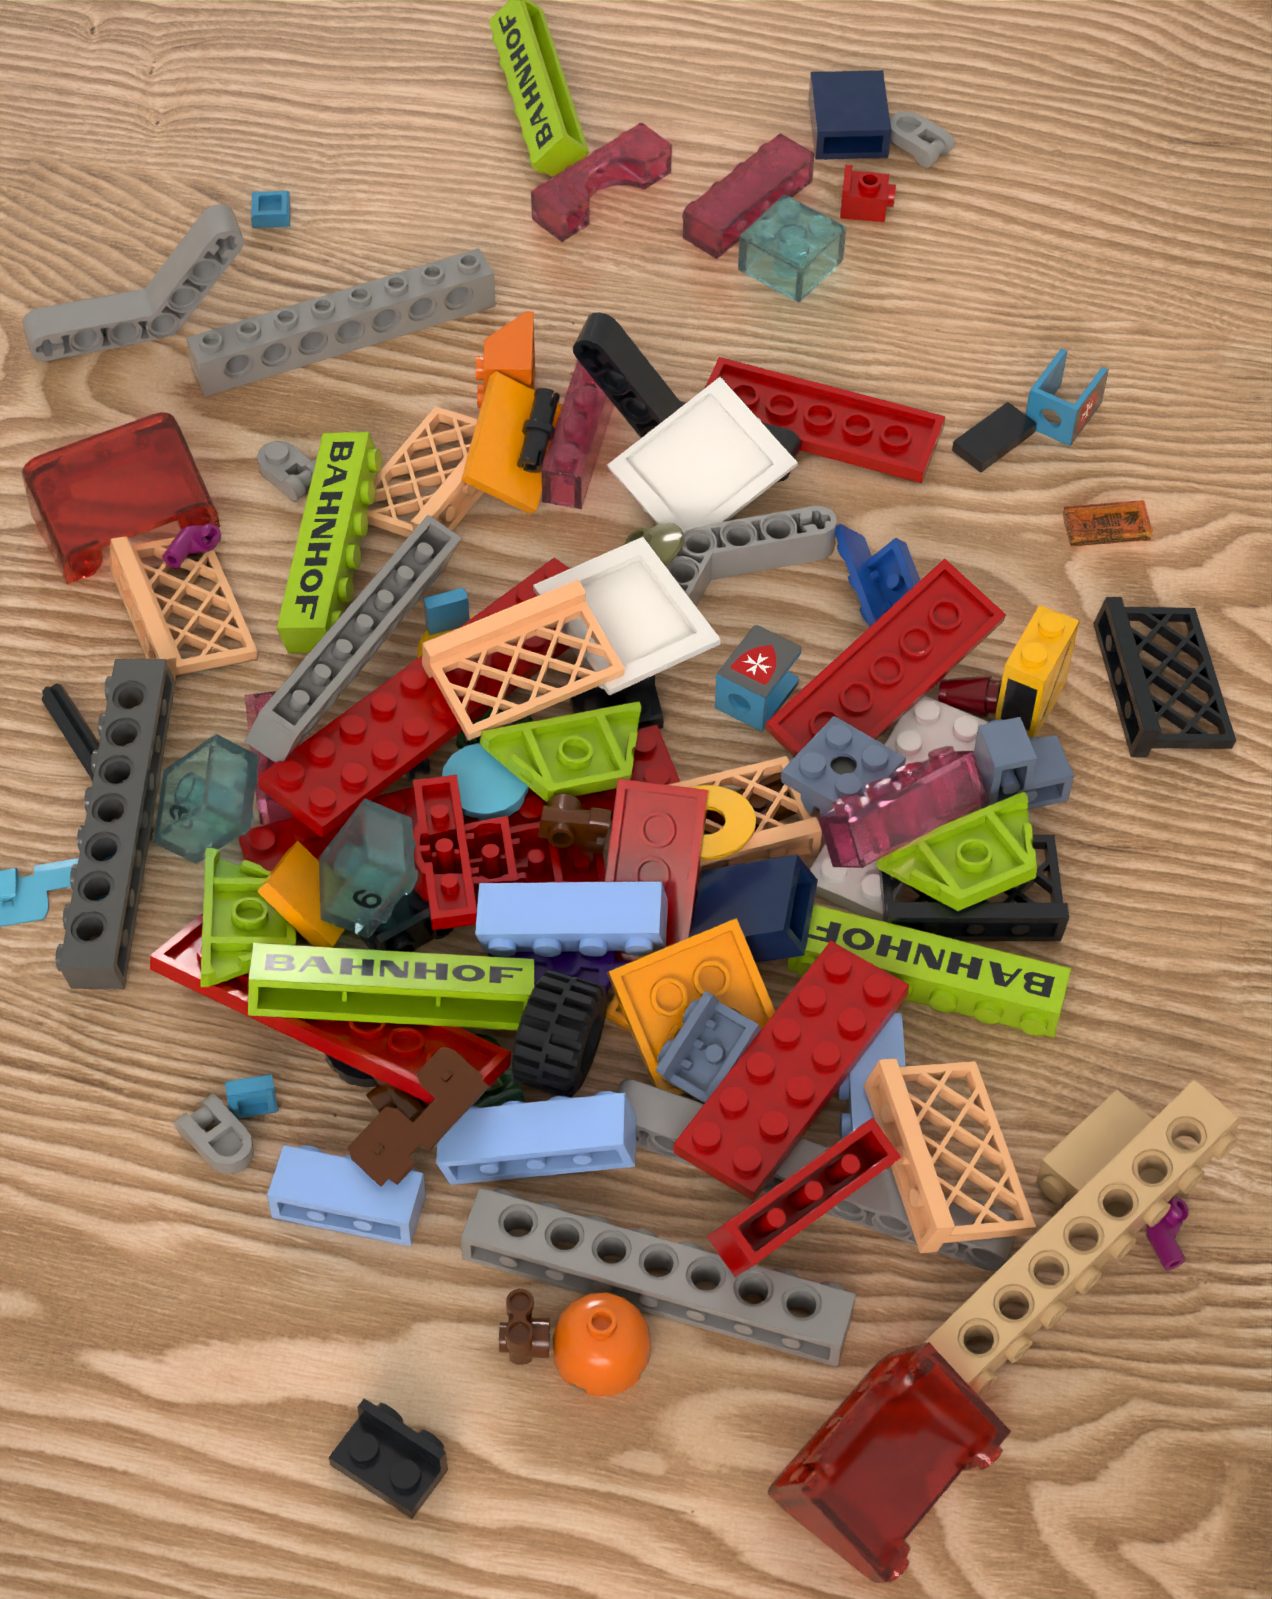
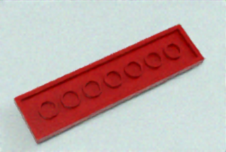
M203 913L150 955V970L429 1104L435 1098L420 1085L417 1072L441 1047L456 1051L483 1076L481 1080L489 1086L510 1067L511 1051L459 1027L249 1016V973L210 987H201Z

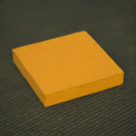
M299 841L287 850L258 889L259 894L313 947L332 948L360 907V905L353 901V895Z

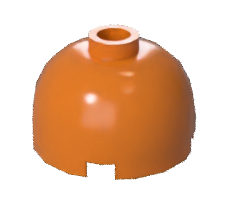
M608 1292L587 1294L572 1301L560 1314L552 1337L554 1364L562 1379L569 1385L572 1382L577 1387L585 1389L586 1394L593 1396L616 1395L633 1387L640 1379V1374L648 1365L651 1357L650 1330L641 1311L625 1297Z

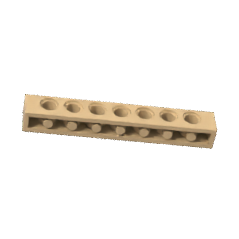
M1194 1079L918 1347L920 1362L962 1404L972 1394L976 1398L982 1396L996 1381L997 1375L994 1373L1007 1360L1011 1363L1018 1361L1031 1347L1033 1341L1030 1337L1042 1325L1049 1329L1056 1324L1068 1308L1065 1303L1077 1291L1082 1295L1088 1292L1102 1275L1099 1269L1111 1257L1116 1261L1124 1257L1137 1240L1134 1235L1146 1223L1153 1227L1166 1215L1171 1207L1168 1201L1180 1190L1185 1194L1192 1190L1205 1173L1202 1168L1213 1157L1221 1160L1234 1148L1238 1142L1236 1133L1239 1118ZM1180 1136H1189L1197 1141L1198 1146L1192 1150H1182L1176 1147L1173 1141ZM1146 1169H1156L1165 1178L1159 1183L1151 1184L1143 1181L1139 1174ZM1112 1202H1122L1128 1205L1131 1211L1126 1216L1114 1217L1106 1212L1105 1207ZM1088 1235L1097 1242V1245L1091 1250L1080 1251L1075 1249L1070 1242L1076 1236ZM1051 1268L1057 1270L1062 1275V1279L1054 1285H1045L1036 1279V1275L1043 1269ZM1010 1302H1018L1023 1304L1028 1309V1312L1022 1318L1013 1320L1006 1318L1001 1313V1309ZM976 1336L986 1337L993 1343L991 1349L983 1354H974L965 1346L971 1338Z

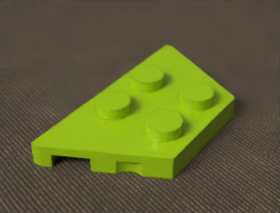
M640 702L484 730L481 731L480 744L484 750L546 802L559 794H568L575 797L617 788L618 779H631L641 705Z
M1023 791L876 853L875 865L881 871L957 911L1035 879L1037 861L1035 849L1032 846L1033 831L1028 817V796Z
M206 848L201 987H210L250 973L253 943L296 946V929L258 892V889L272 871L265 870L261 865L245 859L241 866L220 859V850L215 848Z

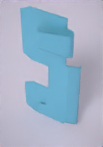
M113 856L107 857V858L104 859L103 861L109 860V859H111ZM79 858L34 865V875L19 877L17 868L0 870V927L45 919L49 910L47 891L71 887V868L74 864H78ZM107 895L100 896L96 901L105 898Z

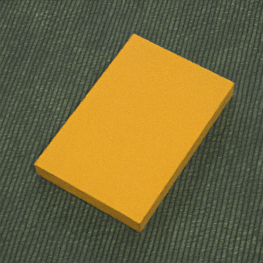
M496 371L489 376L461 481L531 514L538 507L564 405L557 403L552 424L555 428L553 439L548 441L542 472L531 473L524 471V467L519 468L517 462L520 458L525 438L522 432L524 421L529 420L535 391Z

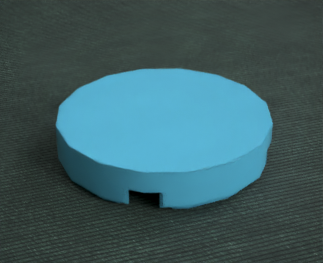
M480 743L463 747L454 753L443 767L442 776L457 774L462 813L466 819L467 815L478 818V821L510 816L520 809L529 791V787L484 750Z

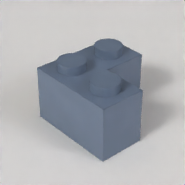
M1021 717L1007 720L996 719L987 724L978 725L969 778L981 808L995 804L1023 791L1028 796V809L1069 800L1074 775L1057 734L1042 738H1029Z

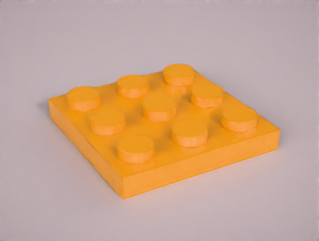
M737 918L606 972L653 1087L676 1095H681L684 1092L666 1082L657 1073V1058L663 1045L669 1039H675L684 1025L682 1022L683 1015L693 1000H700L703 993L708 991L715 995L719 1002L759 1024L762 1029L775 1013Z

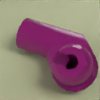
M211 523L204 526L184 527L164 552V562L170 567L178 568L189 554L213 550L221 540L220 529Z
M1172 1197L1168 1201L1171 1207L1156 1225L1150 1227L1147 1224L1146 1236L1164 1270L1175 1269L1186 1261L1175 1237L1183 1221L1188 1217L1189 1209L1187 1204L1178 1197Z

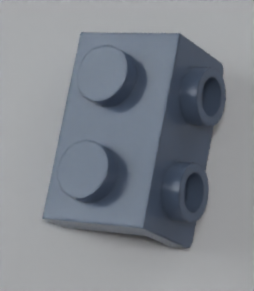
M708 991L703 993L700 1000H693L687 1007L682 1019L684 1025L675 1039H669L663 1045L657 1058L658 1066L656 1068L657 1073L666 1082L705 1104L762 1030L759 1024L719 1002L715 995Z

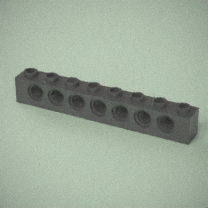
M115 659L112 676H107L105 681L106 711L100 713L98 719L100 744L99 749L94 750L92 753L91 768L94 777L92 787H87L84 796V805L87 812L85 825L79 827L77 835L80 854L78 864H74L70 872V884L73 893L71 904H66L64 907L63 925L66 930L63 944L57 946L55 957L57 970L62 972L71 989L125 988L176 684L166 659ZM113 856L111 859L103 861L107 857ZM107 895L105 898L96 901L100 896ZM101 934L97 939L88 941L91 937Z

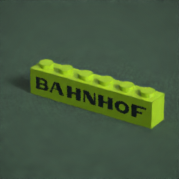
M509 0L488 20L493 34L492 41L497 47L500 56L499 64L505 72L508 82L506 86L512 95L515 105L514 112L521 124V135L529 150V161L536 171L541 174L547 173L559 181L590 152L543 9L530 0Z
M369 432L322 433L276 627L288 653H310L346 611L347 602H352L354 585L352 579L354 570L359 569L361 564L360 543L362 537H365L368 532L367 512L369 504H373L375 501V476L382 469L381 451L379 448H375Z
M815 904L813 905L805 955L788 958L787 970L797 972L803 977L828 943L833 941L909 985V993L904 1001L931 1006L934 1010L943 1013L955 1012L971 1016L986 1024L998 1023L1018 1028L1029 1035H1046L1053 1038L1055 1037L1071 968Z
M253 943L249 973L248 1015L518 1030L525 1006L534 988V959Z

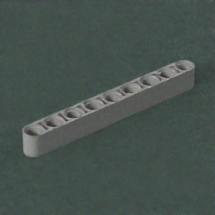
M621 1081L616 1093L626 1094L636 1114V1146L694 1166L674 1154L673 1144L704 1104L639 1081ZM801 1138L762 1191L769 1192L827 1150L828 1147ZM887 1168L826 1213L917 1245L891 1169ZM972 1198L973 1200H975L976 1202H978V1203L981 1204L982 1206L985 1205V1202H982V1201H979V1200H976V1199ZM954 1202L949 1206L954 1226L972 1225L977 1218ZM991 1205L989 1208L991 1212L1005 1221L1017 1220L1009 1211ZM1016 1236L943 1243L936 1253L981 1269L998 1271L1008 1261Z

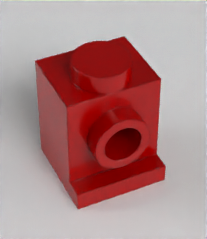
M845 165L840 218L885 222L886 207H894L896 190L895 184H889V174L852 171L853 165Z

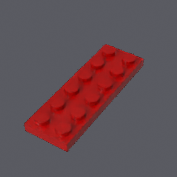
M722 357L718 358L705 388L721 377L761 422L786 428L797 434L802 443L800 451L919 483L923 482L945 424L946 416Z
M944 558L765 724V730L794 757L833 716L871 738L878 740L1005 620L1006 614Z
M830 941L674 1142V1154L754 1202L906 999L909 993V985Z

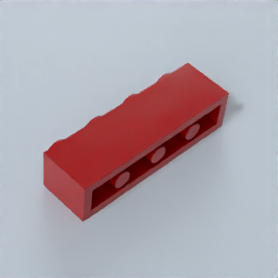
M872 1117L706 1237L734 1277H737L902 1157Z

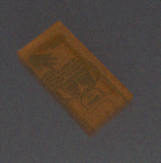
M1144 500L1064 506L1063 520L1070 547L1151 540L1153 530Z

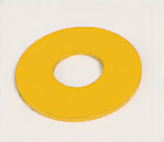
M713 785L690 787L709 790L707 810L717 811L725 819V825L721 830L713 834L704 835L701 860L726 857L742 849L750 841L756 828V815L749 801L741 794L725 787Z

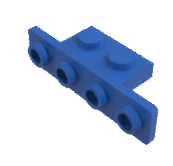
M839 524L835 531L838 541L837 551L847 565L850 574L848 576L849 583L856 591L861 603L860 613L870 627L920 581V577L908 546L898 538L893 539L872 556L863 535Z

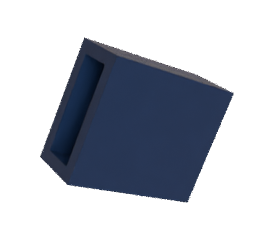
M883 70L811 72L809 109L815 160L888 158L891 124Z
M797 854L703 870L699 889L696 892L689 937L737 918L755 963L804 956L818 879Z

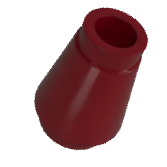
M992 675L951 678L949 680L942 679L939 683L938 701L959 710L988 717L989 713L996 714L1002 680L992 679Z

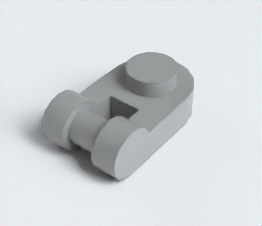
M903 111L894 114L890 118V141L915 156L917 163L923 168L932 166L938 161L939 155H946L955 146L951 134L919 114Z
M275 441L264 445L257 455L259 470L262 476L292 501H296L304 496L306 489L311 484L316 460L313 459L311 461L297 448L287 442Z
M211 1094L201 1101V1108L193 1114L184 1113L174 1121V1125L181 1137L188 1144H191L216 1171L225 1174L237 1173L245 1169L251 1162L254 1155L251 1135L215 1094ZM212 1122L217 1125L207 1133L203 1130Z

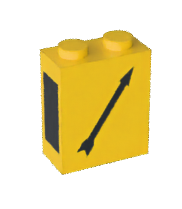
M1038 606L1005 663L995 720L1021 717L1029 738L1037 737L1066 685L1080 620L1045 606Z

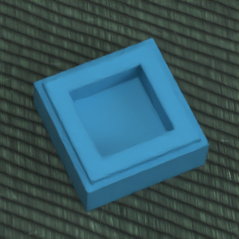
M289 191L252 192V228L290 227Z
M464 588L424 598L425 622L430 635L459 628L470 620L468 596Z
M272 1074L225 1082L229 1109L237 1119L276 1113L278 1111Z

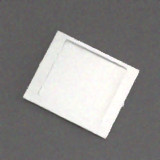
M719 377L611 461L607 467L656 524L674 523L684 533L687 529L728 521L798 466V462L725 381Z
M644 537L533 585V591L539 596L573 581H580L586 592L585 601L625 668L623 676L599 686L608 695L614 694L720 645L721 642L719 636ZM581 617L565 623L561 633L585 640L588 629ZM592 637L591 640H590V642L595 643V641H594V639H593V637ZM571 647L573 652L578 657L580 649ZM586 652L582 662L586 669L599 672L609 667L604 657Z

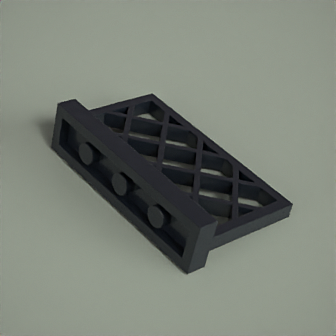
M1106 597L1093 625L1130 756L1147 757L1152 748L1232 749L1236 743V738L1196 608L1124 607L1122 597ZM1129 621H1140L1152 629V631L1145 637L1133 629ZM1168 622H1186L1189 634L1183 637L1166 624ZM1157 634L1177 646L1171 654L1152 642ZM1143 650L1162 662L1156 670L1140 660L1139 654ZM1182 650L1197 660L1199 667L1196 670H1193L1176 658ZM1169 667L1187 680L1179 687L1161 673ZM1152 683L1172 696L1166 704L1150 694L1149 687ZM1191 684H1194L1208 694L1209 700L1206 704L1186 691ZM1177 700L1197 713L1191 721L1171 708ZM1164 717L1182 731L1179 734H1162L1158 721ZM1203 717L1218 727L1219 734H1209L1196 724Z
M878 834L876 840L877 852L920 834ZM1033 835V849H1044L1046 860L1037 869L1035 879L1021 884L1018 888L1014 887L1004 891L1009 897L1002 903L989 902L985 899L960 911L945 905L908 884L906 885L920 896L913 902H893L892 891L902 881L895 877L891 880V875L879 869L883 909L882 921L959 941H1061L1069 921L1068 904L1063 903L1055 836ZM1034 883H1037L1050 894L1051 903H1035L1024 893Z

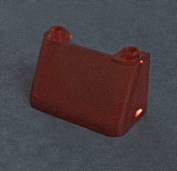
M155 413L43 453L30 459L22 470V479L32 518L67 584L95 574L103 562L101 548L109 546L110 540L113 538L124 536L131 538L176 520L181 530L184 527L204 526L208 523L214 524L218 528L220 527L218 512L180 426L170 413Z
M929 1342L898 1349L883 1357L865 1375L777 1476L768 1489V1495L782 1510L873 1583H891L903 1574L910 1563L907 1559L910 1545L905 1539L962 1471L971 1470L976 1467L984 1470L1000 1457L1003 1451L1000 1445L1011 1431Z

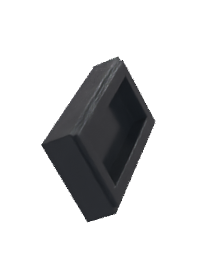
M1006 402L954 440L952 451L979 472H983L1033 435L1036 431L1037 423L1012 404Z

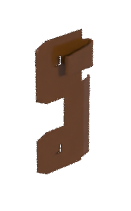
M441 1047L417 1072L420 1085L435 1099L414 1122H411L400 1110L386 1106L348 1146L351 1159L380 1187L388 1179L398 1185L416 1166L410 1155L420 1145L429 1152L489 1088V1085L481 1080L483 1076L456 1051Z

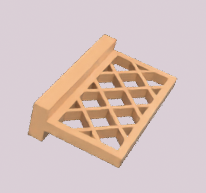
M435 406L381 469V472L375 476L374 503L387 499L389 506L374 511L368 510V524L409 537L428 514L453 531L484 493L461 481L471 445H465L463 438L473 436L478 419ZM440 422L454 426V429L436 434L431 433ZM455 440L459 441L460 447L437 453V445ZM431 447L433 454L410 460L414 452ZM463 458L456 468L443 471L441 464ZM437 465L438 473L415 478V471ZM407 473L410 474L411 480L391 486L387 485L393 477ZM442 484L434 494L421 497L419 490ZM415 491L417 499L393 505L391 498ZM419 511L412 519L411 524L397 519V516Z
M127 536L110 540L109 567L146 659H166L174 680L176 675L257 659L258 650L214 549L209 552H203V556L198 562L186 557L180 567L190 571V573L183 581L167 574L170 566L165 562L157 570L143 564L140 559L155 556L163 560L164 552L175 537L130 545ZM199 575L216 583L211 592L193 585ZM158 583H161L177 591L171 599L154 593L153 590ZM185 594L204 601L197 611L179 603ZM211 605L228 612L229 615L224 622L206 615ZM171 613L190 620L183 630L166 622ZM198 624L216 631L210 641L191 634ZM226 635L240 641L243 647L229 650L218 644ZM186 643L202 650L200 656L182 659L179 649Z
M579 580L423 643L422 666L429 678L433 677L468 741L481 736V731L500 728L624 675L625 668L585 601L586 592ZM581 617L588 629L585 640L561 633L565 623ZM539 636L551 640L546 656L523 649L526 639ZM592 637H593L595 643L590 642V640H591ZM557 642L580 649L575 665L552 658ZM500 652L513 656L508 671L505 672L484 665L487 655ZM586 652H590L604 657L609 667L595 672L582 668L581 665ZM518 659L542 666L537 681L513 674ZM456 668L474 672L468 688L450 683L445 673ZM551 668L570 674L571 677L568 685L555 688L543 684L547 669ZM480 675L503 682L497 698L474 691ZM509 684L531 690L532 694L529 701L518 705L503 700ZM458 696L464 698L462 704ZM470 700L493 707L490 717L473 724L466 713Z
M787 756L669 784L689 788L702 785L722 787L733 784L745 789L742 796L749 800L752 794H756L773 802L766 815L754 811L756 824L759 826L750 841L742 849L726 857L700 861L697 886L700 884L703 870L796 854L802 860L819 855L822 830L817 818H812L811 814L806 811L801 801V794L785 784L779 793L759 784L763 776L780 773L789 764ZM781 805L796 812L800 821L785 825L774 820L773 817ZM706 819V831L716 833L724 827V825L722 826Z
M897 1059L879 1060L863 1086L875 1121L902 1157L891 1165V1169L919 1252H938L943 1243L1031 1235L1036 1225L976 1061L899 1067ZM965 1077L971 1092L969 1099L967 1100L944 1085L946 1080ZM916 1081L930 1090L932 1094L927 1102L924 1103L910 1094L905 1082ZM936 1096H939L961 1111L954 1122L930 1107ZM965 1114L983 1125L986 1134L983 1141L959 1126ZM922 1118L947 1133L940 1145L922 1133L919 1125ZM951 1137L976 1152L969 1164L945 1149ZM980 1156L998 1167L1001 1175L998 1183L974 1168ZM937 1159L961 1174L955 1187L937 1176L934 1168ZM966 1178L991 1194L984 1206L960 1191ZM995 1198L1011 1207L1017 1220L1005 1221L991 1212L989 1208ZM952 1202L977 1217L972 1225L954 1226L949 1211V1206Z

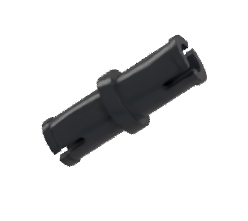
M537 388L535 390L529 420L524 421L522 432L525 438L520 458L517 462V466L519 468L524 467V471L540 473L543 470V461L548 441L553 439L555 428L552 424L557 403L560 399V395L554 393V390L547 388Z

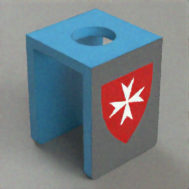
M1061 348L1030 389L1026 415L1037 423V432L1071 446L1102 403L1109 369L1102 367L1076 403H1069L1054 396L1062 384L1067 351ZM1050 409L1056 412L1061 419V423L1054 424L1049 422L1044 417L1042 410Z
M759 625L753 626L716 674L715 709L763 732L766 722L779 711L799 683V677L788 672V670L801 655V646Z

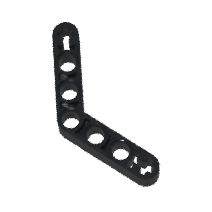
M601 312L592 313L588 316L573 346V353L640 438H642L686 404V402H682L676 397L613 317ZM762 422L796 460L802 446L798 435L786 428ZM791 471L777 482L785 481Z

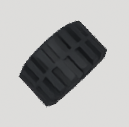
M551 969L545 972L530 994L517 1030L512 1053V1073L515 1082L558 1096L573 1097L581 1088L589 1073L602 1035L607 1012L606 988L603 985Z

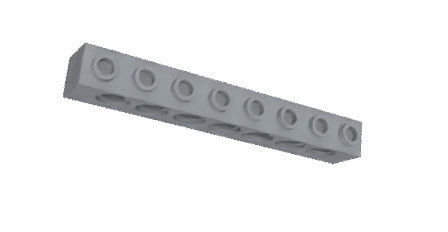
M480 248L193 335L186 338L192 372L204 397L493 308L496 307L494 272Z
M427 514L260 710L245 742L275 763L279 760L284 762L443 572L462 537Z
M479 1188L461 1235L462 1259L465 1261L584 1295L608 1292L622 1296L638 1307L640 1311L834 1367L839 1365L853 1316L856 1294L848 1292L839 1284L833 1282L816 1283L799 1278L796 1273L787 1269L775 1268L770 1270L756 1265L734 1277L720 1255L706 1252L695 1243H675L660 1239L653 1232L646 1229L635 1228L629 1230L614 1226L600 1216H579L566 1212L562 1207L550 1202L537 1204L520 1199L516 1194L504 1189L491 1191ZM516 1228H523L529 1231L527 1235L522 1237H514L508 1234ZM562 1241L572 1242L576 1245L570 1250H560L555 1247L557 1243ZM614 1254L620 1256L622 1260L610 1264L602 1261L601 1258ZM653 1268H663L669 1274L663 1277H654L648 1271ZM700 1281H709L717 1287L705 1291L698 1289L695 1284ZM748 1294H755L764 1301L759 1304H749L742 1297ZM793 1308H804L812 1315L806 1318H799L793 1316L789 1311Z

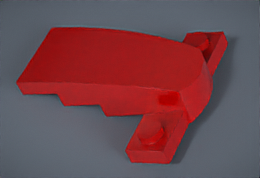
M457 774L413 780L418 824L415 825L412 835L410 877L414 889L423 901L429 902L433 930L476 925L479 883L605 882L606 868L603 854L585 852L583 847L574 845L566 848H558L551 845L548 839L538 837L540 822L510 827L508 816L464 824Z

